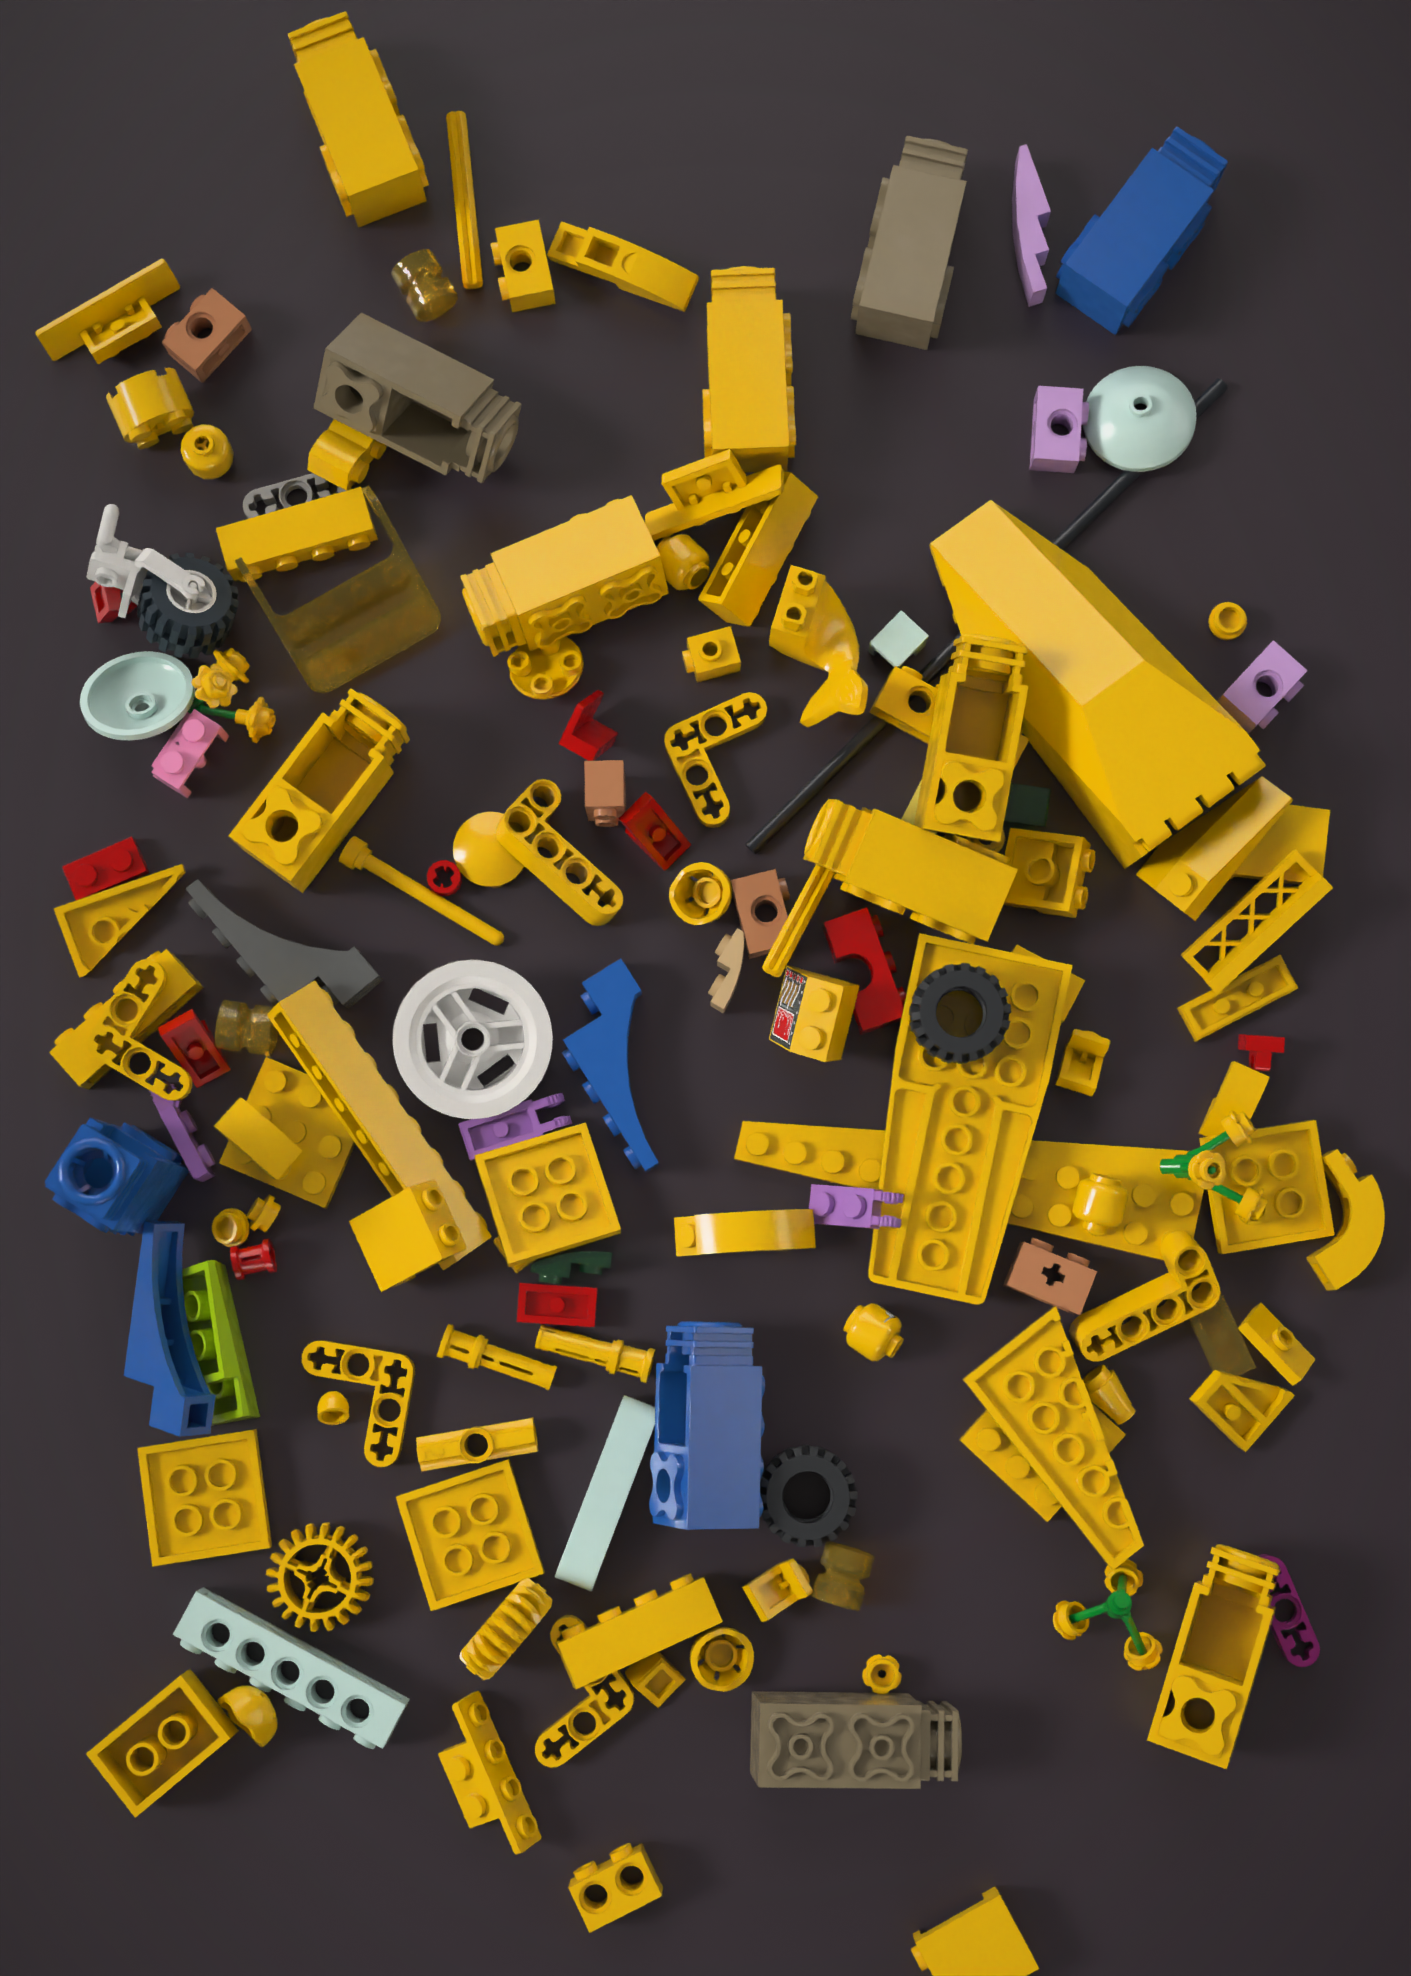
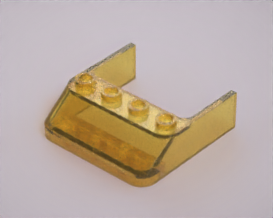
M369 485L362 490L392 543L393 550L391 555L289 614H276L242 557L235 560L243 577L307 685L318 693H327L428 637L438 629L441 622V614L379 499Z

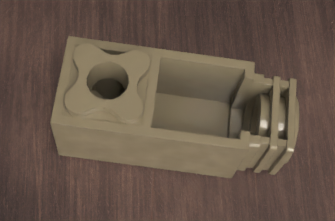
M906 136L899 166L893 165L890 179L882 178L870 228L868 247L865 249L852 304L851 319L857 321L855 334L924 350L928 349L930 337L938 338L954 270L953 266H948L947 264L967 182L962 180L968 149L952 146L940 140Z
M360 313L325 348L313 409L444 475H447L451 469L458 472L461 470L465 472L466 476L470 478L473 476L477 478L478 482L483 483L492 472L500 468L512 448L519 428L518 417L522 404L517 401L515 403L510 401V398L507 396L502 397L498 395L499 392L492 389L494 379Z
M752 1691L750 1774L759 1788L921 1789V1781H930V1777H934L937 1781H944V1777H948L951 1781H958V1771L962 1757L961 1721L958 1710L947 1701H941L940 1705H937L934 1701H927V1705L920 1701H916L909 1693Z

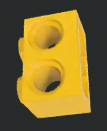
M631 1843L624 1844L613 1850L609 1854L611 1859L597 1866L595 1861H592L573 1872L575 1877L570 1880L568 1888L589 1933L662 1896L663 1886L642 1843L635 1847H632ZM628 1866H636L642 1871L643 1878L638 1883H628L621 1876L622 1870ZM593 1884L601 1885L605 1888L607 1897L600 1902L591 1901L586 1896V1888Z

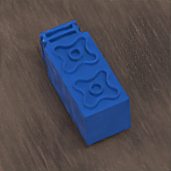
M1175 127L1171 136L1166 139L1163 147H1160L1158 151L1151 148L1101 217L1094 214L1076 241L1068 248L1061 260L1062 266L1056 275L1059 283L1055 294L1114 335L1117 334L1123 324L1129 328L1146 303L1158 290L1167 269L1172 270L1186 249L1206 223L1204 221L1213 208L1208 202L1212 193L1219 185L1228 161L1218 155L1202 140L1189 135L1179 127Z
M89 1118L86 1124L80 1126L45 1180V1187L55 1193L52 1198L53 1201L75 1213L104 1233L109 1231L113 1234L118 1232L122 1235L127 1233L134 1237L136 1233L143 1234L144 1221H158L189 1173L187 1166L181 1163L183 1158L180 1153L161 1143L135 1125L131 1126L124 1122L120 1127Z
M681 1321L677 1326H666L667 1353H665V1363H656L654 1453L650 1460L653 1490L649 1501L653 1523L685 1530L759 1528V1518L763 1512L760 1479L764 1470V1462L761 1456V1437L764 1433L765 1424L761 1409L762 1397L765 1392V1379L762 1375V1366H753L752 1348H754V1342H752V1334H754V1328H743L738 1322Z

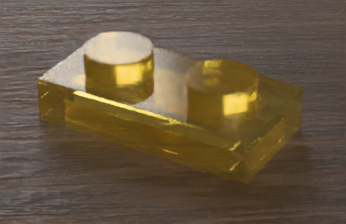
M1220 1295L1218 1302L1212 1308L1189 1319L1212 1371L1219 1370L1238 1376L1256 1368L1223 1295Z

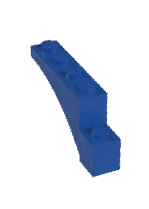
M620 958L582 982L586 990L585 993L580 995L592 1015L599 1011L601 1016L563 1039L567 1049L562 1054L573 1072L581 1068L588 1080L582 1086L592 1102L595 1104L601 1100L608 1114L602 1118L614 1137L621 1133L629 1146L623 1149L634 1169L642 1165L647 1173L658 1166L659 1163L644 1136L637 1118L628 1069V1045L635 1001L642 996V991Z
M144 1221L124 1376L154 1386L149 1426L179 1437L211 1434L216 1395L210 1393L198 1364L189 1333L184 1303L182 1251L185 1224L177 1221Z

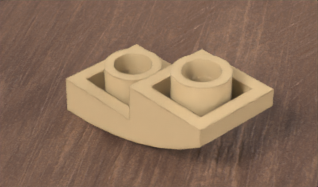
M738 928L733 936L726 933L715 951L720 956L717 960V966L727 971L728 974L726 977L719 974L708 994L713 996L710 1001L711 1007L723 1014L736 989L743 962L744 932Z

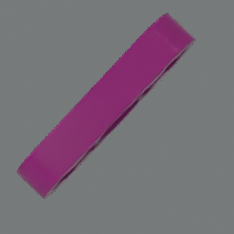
M1268 1554L1259 1555V1557L1279 1565L1281 1571L1278 1576L1275 1575L1274 1582H1277L1276 1587L1280 1589L1284 1585L1286 1587V1591H1278L1271 1594L1273 1598L1270 1605L1274 1606L1281 1599H1289L1294 1606V1614L1290 1620L1281 1622L1273 1616L1270 1628L1281 1654L1288 1662L1295 1666H1310L1317 1660L1320 1646L1288 1570L1279 1558ZM1300 1623L1302 1628H1296L1295 1632L1301 1641L1309 1643V1646L1304 1649L1305 1656L1302 1658L1296 1653H1291L1290 1649L1295 1647L1292 1634L1286 1632L1282 1635L1281 1630L1295 1628Z

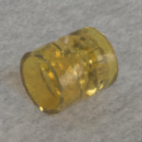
M429 249L419 250L404 257L394 266L391 272L392 278L400 292L407 296L406 301L413 315L420 322L440 317L449 311L458 300V295L448 277L441 278L443 269L433 251Z
M224 1000L219 1009L216 1022V1048L240 1051L243 1047H246L251 1054L272 1056L279 1032L267 1016L273 1007L256 1005L253 1009H249L247 1003Z
M827 1541L820 1561L826 1572L819 1573L818 1577L815 1578L811 1596L839 1607L860 1611L865 1595V1589L860 1580L870 1577L875 1556L847 1545Z

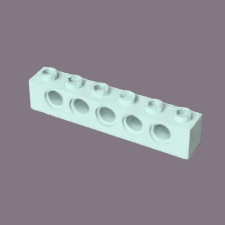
M204 1587L195 1592L173 1633L174 1636L182 1639L180 1645L186 1650L199 1655L204 1651L216 1658L214 1663L221 1669L230 1673H236L239 1670L251 1677L249 1682L256 1688L265 1692H270L271 1689H274L285 1695L284 1702L300 1711H305L307 1707L320 1714L319 1721L335 1730H340L342 1726L355 1734L353 1739L356 1742L370 1749H374L376 1745L382 1749L384 1748L410 1700ZM215 1623H222L229 1629L230 1637L227 1643H220L214 1639L212 1628ZM249 1642H257L263 1647L265 1652L263 1661L255 1662L248 1657L246 1649ZM283 1661H292L298 1666L300 1673L297 1680L291 1681L282 1675L281 1665ZM318 1680H327L333 1685V1698L323 1699L317 1694L315 1686ZM351 1700H364L369 1706V1716L365 1718L354 1716L350 1710Z

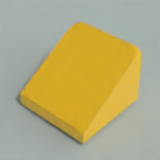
M660 1652L633 1663L625 1671V1675L633 1687L657 1708L686 1680Z

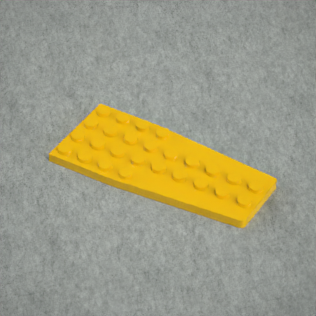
M919 934L895 1047L878 1189L883 1190V1192L904 1194L903 1203L894 1205L882 1202L881 1217L883 1215L896 1216L901 1219V1227H879V1229H873L868 1277L872 1282L976 1305L985 1301L1049 1083L1073 965ZM970 963V966H980L986 969L985 972L990 976L994 975L999 980L998 984L1002 989L1005 988L1008 994L1006 997L1007 1003L1011 1005V1013L1008 1020L1010 1021L1009 1029L1006 1030L1002 1042L988 1055L964 1064L943 1062L941 1059L926 1053L927 1050L915 1040L916 1036L910 1027L909 1007L911 1006L915 990L930 973L936 969L943 968L945 965ZM952 991L941 998L936 1009V1017L940 1027L946 1033L955 1037H965L973 1034L982 1022L983 1013L980 1003L973 995L965 991Z

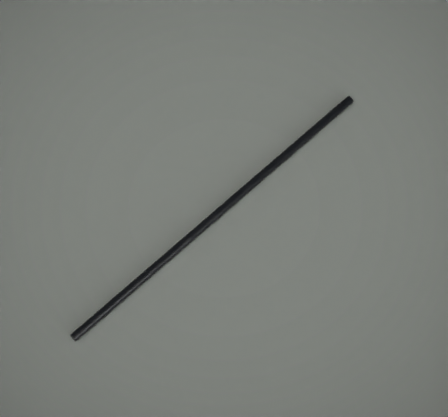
M1217 378L1194 401L1196 420L1228 389L1223 380ZM1124 470L1052 543L1064 551L1143 472ZM960 632L919 672L923 676L922 681L929 684L952 661L951 655L956 652V646H953L954 640L961 636ZM917 695L910 696L908 703H910ZM874 716L745 843L746 847L756 855L889 723Z

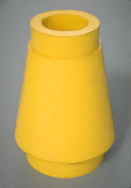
M1100 1365L1083 1378L1091 1402L1113 1419L1117 1425L1123 1424L1135 1414L1136 1410L1132 1406L1114 1370H1108L1105 1365Z

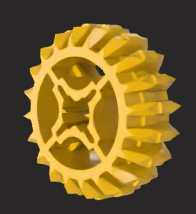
M329 1522L322 1523L320 1534H317L313 1523L307 1524L305 1528L306 1538L299 1529L293 1530L291 1537L294 1544L286 1539H282L279 1542L280 1548L286 1554L274 1552L270 1556V1559L274 1563L279 1564L280 1567L269 1568L266 1571L267 1576L278 1578V1582L267 1586L268 1592L279 1590L281 1594L280 1597L272 1602L273 1606L278 1607L284 1602L288 1606L283 1612L282 1618L287 1620L295 1612L298 1614L295 1621L297 1628H301L307 1618H309L310 1630L312 1632H316L319 1629L321 1619H323L327 1631L333 1630L335 1628L334 1616L342 1625L347 1624L350 1620L346 1609L352 1614L358 1615L362 1608L355 1599L367 1601L370 1598V1594L360 1587L371 1586L374 1583V1578L362 1576V1571L373 1568L372 1561L360 1563L359 1557L368 1552L367 1547H361L355 1552L351 1546L357 1542L358 1536L353 1534L346 1542L343 1541L342 1537L345 1533V1527L339 1526L332 1536L330 1535L331 1527ZM315 1544L327 1546L318 1562L312 1563L306 1560L299 1561L295 1559L299 1551L306 1546ZM337 1552L342 1554L349 1565L351 1583L347 1582L346 1578L339 1575L336 1571ZM326 1564L324 1569L327 1571V1574L324 1576H329V1582L325 1581L315 1589L317 1584L313 1580L316 1577L312 1578L311 1574ZM290 1571H293L294 1575L299 1577L305 1585V1592L302 1597L304 1599L303 1602L293 1591ZM324 1591H330L335 1594L340 1592L346 1595L344 1600L337 1606L326 1609L314 1608L316 1600L320 1598Z
M529 1578L523 1579L518 1583L461 1650L460 1660L467 1665L466 1668L474 1675L477 1674L483 1680L494 1676L551 1608L552 1598L545 1593L546 1590Z

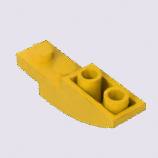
M562 221L547 253L548 258L553 262L613 282L621 290L683 312L686 311L699 280L697 274L631 242L592 227L585 230Z

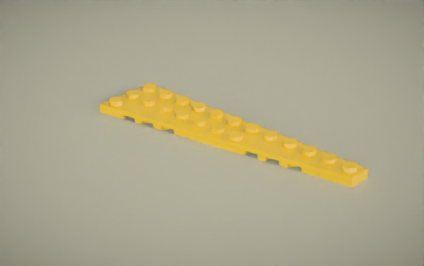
M743 1121L734 1160L848 1187L878 1189L885 1130ZM1032 1140L1007 1224L1164 1261L1161 1254V1244L1167 1235L1175 1231H1184L1194 1239L1204 1189L1188 1178H1176L1174 1174H1162L1160 1171L1162 1159H1174L1176 1155H1187L1189 1151ZM1091 1173L1122 1180L1121 1186L1128 1192L1121 1224L1116 1227L1107 1226L1106 1233L1082 1228L1084 1220L1078 1219L1073 1214L1078 1184L1083 1179H1090ZM1189 1250L1183 1252L1180 1255L1179 1259L1185 1257L1188 1254Z

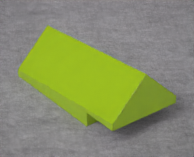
M208 1260L182 1269L184 1303L189 1333L210 1393L216 1395L212 1426L260 1417L225 1264L215 1260Z

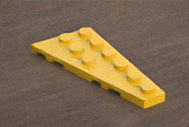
M1054 1306L964 1377L963 1381L1110 1569L1114 1570L1142 1548L1144 1544L1118 1479L1113 1459H1111L1107 1449L1105 1438L1084 1380L1081 1378L1070 1342L1067 1340L1059 1312L1057 1307Z

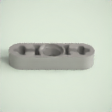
M311 473L254 489L243 500L244 513L248 519L259 516L257 511L254 510L257 508V501L263 500L266 505H271L265 508L266 514L279 510L274 498L278 494L283 508L291 507L287 503V496L294 489H302L307 492L306 502L315 500L314 493L310 487L314 484L317 490L321 491L317 492L320 498L331 495L329 490H325L329 488V481ZM340 487L337 488L338 493L346 491Z

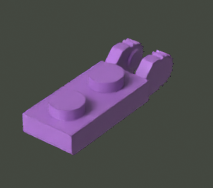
M165 1079L162 1080L168 1085V1089L166 1090L168 1094H170L171 1091L178 1089L175 1087L174 1084H171L169 1081H166ZM149 1091L193 1179L205 1182L214 1177L215 1174L210 1166L215 1164V1160L205 1144L199 1146L193 1132L198 1129L190 1113L187 1110L181 1112L180 1105L182 1100L170 1101Z
M563 1093L554 1094L536 1101L530 1099L521 1102L509 1111L496 1116L470 1119L459 1123L458 1125L470 1161L475 1160L474 1155L535 1138L572 1125L570 1116H560L552 1121L540 1124L536 1112L559 1106L565 1101Z
M811 1184L809 1209H813L814 1224L879 1229V1227L900 1228L901 1219L889 1215L881 1217L882 1202L894 1205L903 1203L904 1194L883 1192V1190L872 1188Z

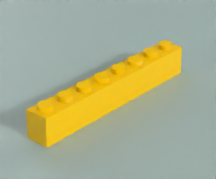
M313 981L278 1002L267 1014L268 1018L391 1196L430 1179L436 1180L467 1247L463 1252L439 1262L438 1264L442 1270L456 1263L490 1239L492 1236L487 1230L485 1219L473 1210L465 1198L462 1186L453 1180L446 1171L440 1154L429 1146L421 1134L418 1122L413 1117L408 1116L399 1103L397 1092L391 1085L386 1084L379 1074L373 1057L361 1048L355 1039L353 1028L349 1023L341 1019L333 1007L330 995L324 989H321L316 981Z

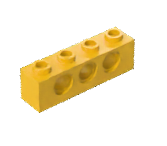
M895 666L889 673L869 712L929 744L939 684L933 687L922 681L923 676L918 671L907 666H903L902 669ZM912 695L922 697L926 703V711L923 713L914 712L909 706V697ZM1022 729L1020 731L1014 768L1029 741V738L1022 735Z

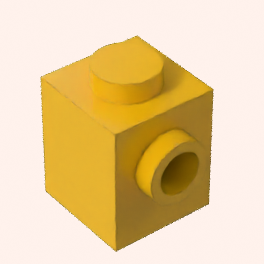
M731 626L687 638L688 650L682 651L683 661L687 673L694 672L697 683L741 670V661Z

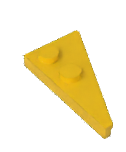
M183 864L53 908L79 978L86 976L186 873Z

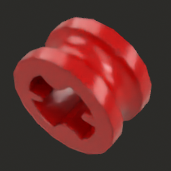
M440 860L429 867L427 882L431 890L442 897L451 896L460 889L462 875L453 862ZM442 869L446 873L449 870L454 872V875L450 878L453 884L447 888L443 884L440 887L435 885V882L439 879L437 872Z

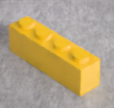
M784 471L783 494L776 496L772 500L762 501L746 507L698 600L725 622L750 627L758 615L771 586L775 583L777 575L786 557L792 550L805 521L809 518L818 496L791 472Z
M362 487L216 528L227 571L234 581L240 580L241 582L254 581L259 579L262 573L274 569L279 572L292 570L298 566L299 562L313 559V561L327 560L334 556V552L347 548L350 551L361 550L370 546V542L378 540Z
M167 949L162 953L156 951L147 958L158 962L164 967L167 973V982L133 1039L140 1043L204 988L175 954ZM152 967L149 971L142 970L138 975L143 979L139 989L136 990L130 986L127 992L139 996L145 1002L149 995L141 992L147 983L154 985L157 982L158 978L153 975L155 968ZM123 980L119 982L113 989L114 994L118 990ZM113 996L104 1004L99 1002L92 1006L83 1016L85 1021L75 1030L69 1028L60 1034L54 1042L57 1046L49 1052L79 1087L88 1090L113 1069L90 1053L87 1042L91 1031ZM127 999L118 1005L117 1015L122 1021H131L137 1016L138 1006L133 1000ZM112 1033L107 1038L100 1036L97 1041L102 1046L99 1052L103 1054L105 1050H110L120 1055L115 1061L116 1064L121 1061L123 1054L132 1046L129 1042L126 1043L125 1049L115 1045L112 1042L114 1037Z
M689 1573L671 1581L672 1590L658 1596L654 1589L634 1598L636 1606L621 1612L620 1607L617 1606L597 1615L600 1622L585 1629L582 1622L561 1632L563 1639L555 1642L573 1688H581L722 1623L723 1621L704 1577L694 1579L692 1574Z

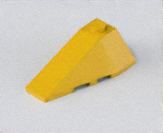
M1261 776L1160 844L1136 875L1196 921L1291 804L1293 799Z

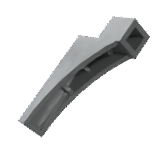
M198 879L186 888L193 897L188 904L202 920L208 916L217 927L212 933L226 949L233 945L241 955L236 960L250 978L257 974L265 984L260 990L273 1006L311 982L316 981L318 985L322 982L325 983L321 989H324L330 995L334 1006L341 1002L344 1007L349 1009L383 981L355 946L349 951H338L309 947L282 939L257 928L236 915L222 904Z

